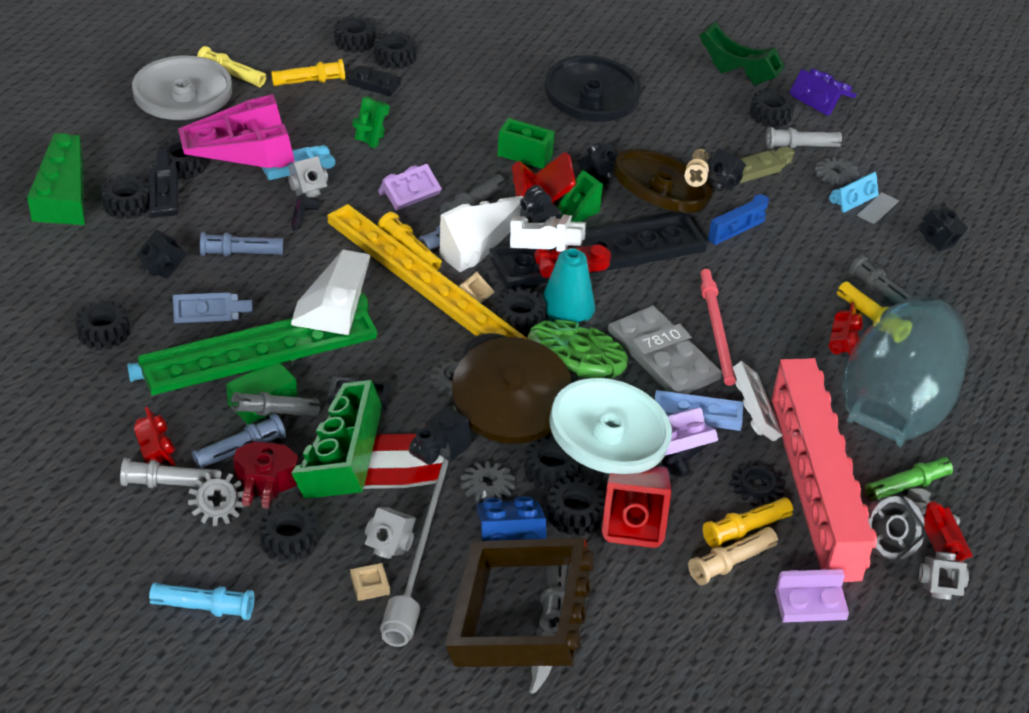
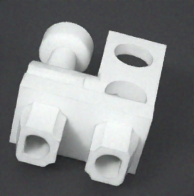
M563 215L561 219H557L556 216L550 217L545 223H528L527 218L514 216L511 220L510 248L553 249L557 246V251H564L568 245L581 246L582 240L585 239V222H571L572 215Z

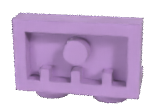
M428 164L420 167L417 165L411 166L404 173L398 175L390 174L382 180L378 193L380 196L386 194L397 211L440 194L442 188Z
M696 407L667 415L671 424L672 438L665 455L718 441L716 429L705 425L701 408Z
M842 569L780 572L775 593L782 622L847 620L849 611L842 590L845 577L844 571Z

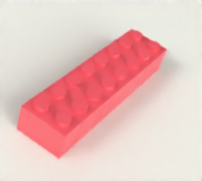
M815 358L780 359L771 401L782 432V439L820 569H842L845 575L843 582L862 581L865 570L870 567V554L872 548L876 547L877 536L875 530L870 528L868 522V508L866 504L862 503L860 497V483L853 476L852 459L847 457L845 452L844 435L839 433L838 417L831 409V396L824 387L823 371L818 369Z

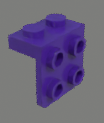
M811 68L810 71L801 69L789 92L794 98L828 116L831 115L840 95L855 98L857 95L851 91L853 88L851 85L843 81L839 82L833 79L834 76Z

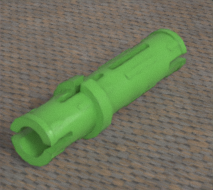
M941 457L926 464L917 463L912 469L866 484V495L874 494V496L869 498L873 502L878 498L888 497L919 485L920 487H926L933 480L951 475L953 473L952 463L943 464L949 461L947 457Z

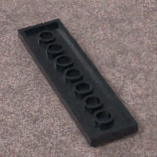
M679 212L585 230V239L582 240L581 246L568 245L567 249L602 245L611 252L609 267L606 270L589 272V274L705 252L707 242L689 215ZM510 244L489 249V257L506 290L547 283L549 281V278L541 275L539 264L536 263L534 253L538 249L510 248ZM556 246L555 248H553V249H548V250H549V251L557 250V246Z

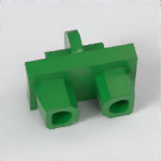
M368 96L363 97L359 117L353 118L352 126L356 128L354 139L363 141L372 148L377 147L379 138L384 137L385 129L382 124L384 117L389 114L390 106Z

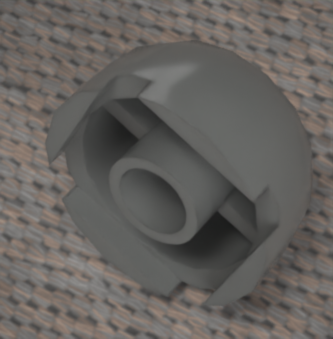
M898 496L881 497L867 505L869 513L868 522L870 528L875 530L877 536L876 547L872 548L871 553L890 560L906 559L916 553L924 538L921 537L925 522L920 509L911 500Z

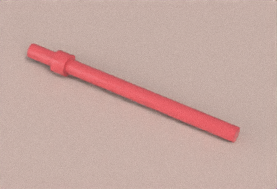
M703 269L700 272L702 279L701 292L707 302L724 383L731 386L735 384L736 378L717 301L718 288L712 279L711 271Z

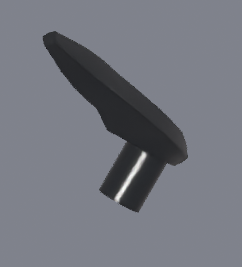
M303 194L297 198L291 222L293 231L299 226L301 218L305 214V209L318 210L319 200L307 199Z
M709 443L672 453L667 458L666 463L674 466L680 478L690 473L685 461L690 460L695 454L706 448Z

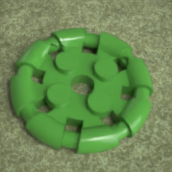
M548 320L534 325L529 331L528 339L536 341L555 352L565 363L569 371L577 373L576 377L586 379L605 377L611 379L622 374L627 367L628 357L623 347L618 342H613L610 336L595 328L590 327V329L579 326L580 323L555 320L552 323Z

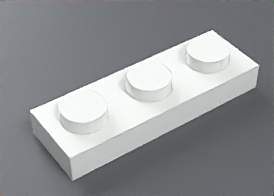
M740 361L732 368L737 378L735 384L744 396L743 405L753 419L750 422L751 426L758 435H765L771 441H775L782 436V432L759 375L744 362Z

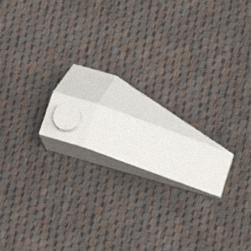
M523 196L499 199L497 203L482 201L477 206L462 204L441 214L440 256L459 272L477 265L489 254L490 248L496 247L511 232V220L514 216H520V199Z
M342 250L298 300L291 325L349 335L369 264L370 254Z

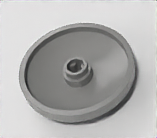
M173 56L154 61L143 67L133 79L132 90L136 104L148 114L170 120H188L209 115L222 108L232 95V80L229 72L213 60L198 56Z

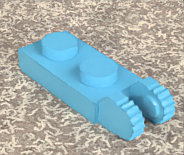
M324 145L292 150L295 162L319 156L321 166L325 169L334 167L336 162L335 158L329 154L330 150ZM292 163L282 168L262 167L268 180L290 176L288 166Z

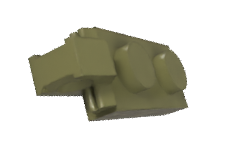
M787 146L780 147L777 151L770 150L740 158L746 164L740 183L780 172L786 164L793 162L795 152Z

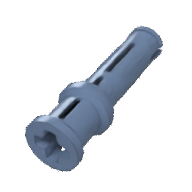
M201 232L200 255L205 256L206 253L223 254L224 257L231 256V253L283 255V238L232 237V234L227 232L224 235H207L206 232Z
M274 413L270 415V419L255 425L253 423L247 424L244 431L197 451H192V457L197 468L203 469L206 466L233 456L237 448L252 442L267 443L277 438L279 440L285 439V429L279 416Z

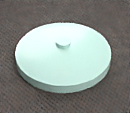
M590 378L571 383L558 393L550 412V428L559 446L581 464L609 474L641 473L653 468L664 458L672 438L671 424L662 407L642 390L617 380Z

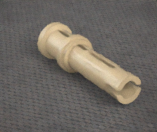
M704 149L695 150L692 160L686 166L685 180L694 187L703 185L708 177V153H704Z
M766 527L728 547H715L710 550V554L701 558H691L688 563L690 575L699 585H705L710 581V578L718 574L726 575L731 572L735 564L778 544L776 542L778 541L777 534L772 528Z

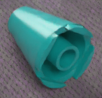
M570 248L559 254L542 297L544 302H546L545 314L548 315L547 319L551 322L565 320L578 323L585 319L587 322L595 312V300L587 258L578 249Z

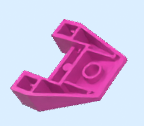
M273 94L247 100L178 128L183 151L187 155L266 168H282L289 163L295 162L285 125L281 123Z

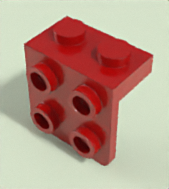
M566 152L537 174L521 161L516 162L512 166V180L516 190L515 197H524L530 187L539 185L551 197L552 203H554L562 195L570 192L576 183L571 157Z

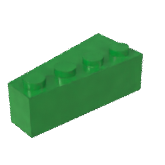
M67 133L53 135L27 196L32 222L85 225L84 159L80 135H69Z
M372 380L343 383L328 409L329 417L326 421L320 423L316 430L318 436L313 445H307L303 452L305 459L301 465H296L292 471V475L303 498L310 499L363 492L383 406Z

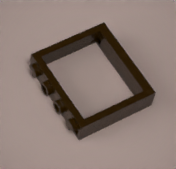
M586 539L472 541L445 645L453 665L456 667L573 666L575 650L577 647H581L580 624H584L586 619L584 601L585 597L590 596L589 573L594 571L595 568L593 564L594 552L589 551ZM570 565L556 636L475 637L491 567Z

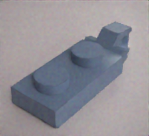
M205 293L173 295L174 324L226 322L239 320V313L253 312V301H238V294Z

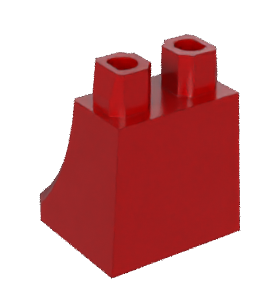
M654 466L641 473H610L601 532L606 541L651 548L659 547L665 541L671 498V484L667 468Z

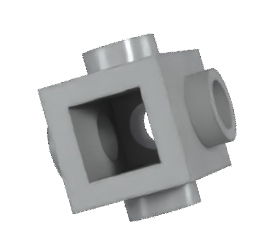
M319 156L297 161L288 166L290 172L289 184L297 196L305 194L306 198L321 195L320 190L327 187L328 174L326 169L321 166Z
M377 507L375 516L369 520L365 529V535L367 536L365 545L373 547V553L384 558L392 559V556L403 555L405 551L410 549L413 543L414 533H412L416 518L389 507Z
M936 551V557L926 556L925 563H921L919 568V582L923 583L925 590L932 592L931 597L951 600L952 595L964 596V588L967 587L969 581L967 563L956 559V554ZM940 568L945 570V576L942 579H939Z

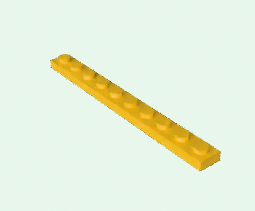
M349 204L328 214V223L475 336L496 333L506 337L528 339Z

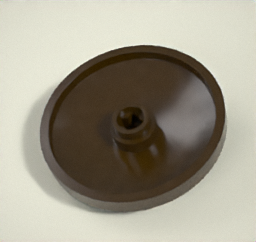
M644 149L624 150L618 154L613 166L615 177L627 190L637 197L664 209L683 213L699 212L707 207L712 197V189L707 180L698 187L689 185L684 176L687 165L662 153Z
M497 338L474 347L461 359L453 376V403L456 411L468 418L469 428L477 434L501 443H526L540 439L552 432L549 418L554 400L563 388L572 383L565 363L548 347L525 338Z

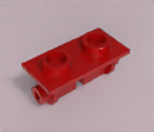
M851 303L850 311L841 310L835 314L832 327L833 332L831 333L828 345L833 354L838 355L848 352L852 360L855 348H859L858 331L863 328L862 315L857 313L854 303Z
M145 407L147 417L139 418L134 425V431L138 444L141 446L140 450L144 463L156 460L161 465V463L167 460L172 466H175L172 456L175 448L165 434L168 430L166 422L160 414L155 416L148 407Z
M935 501L928 503L925 511L926 516L923 517L925 522L923 527L935 553L936 551L956 554V559L960 561L972 557L973 555L950 508H943L941 504Z

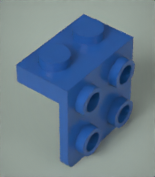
M521 496L516 497L515 501L503 502L499 498H487L482 503L476 504V511L481 523V541L546 539V517L539 502L533 500L532 497Z

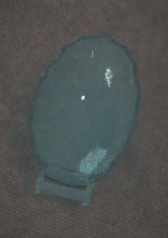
M915 295L887 308L868 327L849 355L843 378V391L847 401L845 406L850 414L847 421L850 423L855 421L897 442L896 445L902 447L904 441L916 439L917 436L936 428L956 404L967 370L969 344L963 317L945 300Z

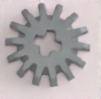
M221 471L216 472L215 479H211L209 472L205 473L206 482L202 483L197 478L194 482L199 489L189 490V493L196 496V499L188 500V505L198 506L192 512L193 516L204 513L201 519L203 524L209 517H213V526H217L218 518L222 517L227 525L230 523L227 515L231 514L238 518L240 514L234 510L235 507H245L242 502L238 501L243 496V491H236L242 483L238 481L232 485L230 481L233 475L230 473L225 480L221 479ZM214 491H220L221 496L226 497V501L220 502V507H214L213 502L208 501V496H214Z

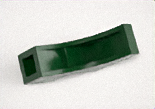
M716 21L708 24L699 34L703 46L706 47L713 64L721 74L743 66L752 84L757 85L776 78L785 68L775 47L753 49L740 45L730 39L720 29Z

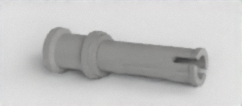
M768 127L766 132V145L768 149L787 146L791 149L796 146L839 148L841 143L838 142H842L841 132L797 131L793 127H789L787 130H775L773 127Z
M124 458L121 466L120 483L122 486H127L128 483L146 484L148 488L157 487L158 484L198 487L194 482L197 478L204 483L206 482L205 473L209 472L211 478H216V472L219 469L160 466V463L156 460L142 463L132 462L130 458Z

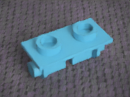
M876 172L862 176L839 190H833L829 196L831 203L841 205V210L844 213L877 197L879 193Z

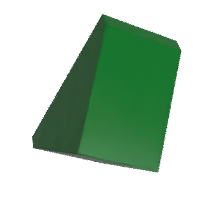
M584 170L575 180L576 183L572 190L566 193L557 206L561 211V218L563 215H572L571 222H582L600 212L603 184Z

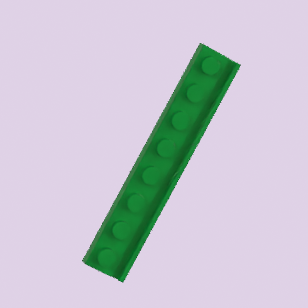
M358 302L349 335L291 325L292 319H287L139 355L138 365L141 367L142 375L151 396L373 340L377 337V330L367 311H364L362 302Z

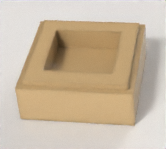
M382 563L350 569V576L358 601L390 594V586Z

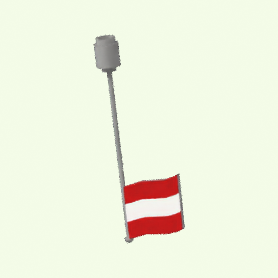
M416 434L376 435L364 489L409 488L436 484L404 595L394 596L389 599L381 623L382 639L387 644L395 647L406 645L414 635L420 606L410 596L449 460L439 455L433 464L427 465L410 455L409 446L416 437Z

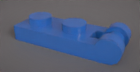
M762 194L755 195L752 202L711 220L708 240L716 245L763 223L766 218L764 210L768 207L769 198Z

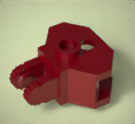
M252 442L236 449L233 457L235 479L244 486L243 506L250 507L254 496H262V508L269 509L273 499L278 498L279 493L297 486L292 471L298 463V455L286 445ZM269 451V452H272L273 454L270 455L269 453H264V452Z

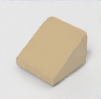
M478 272L474 273L459 286L480 303H483L494 293V290Z

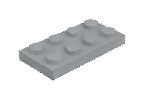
M653 305L608 325V332L667 392L689 394L721 379L722 371L689 339L645 354L641 352L632 339L674 326Z

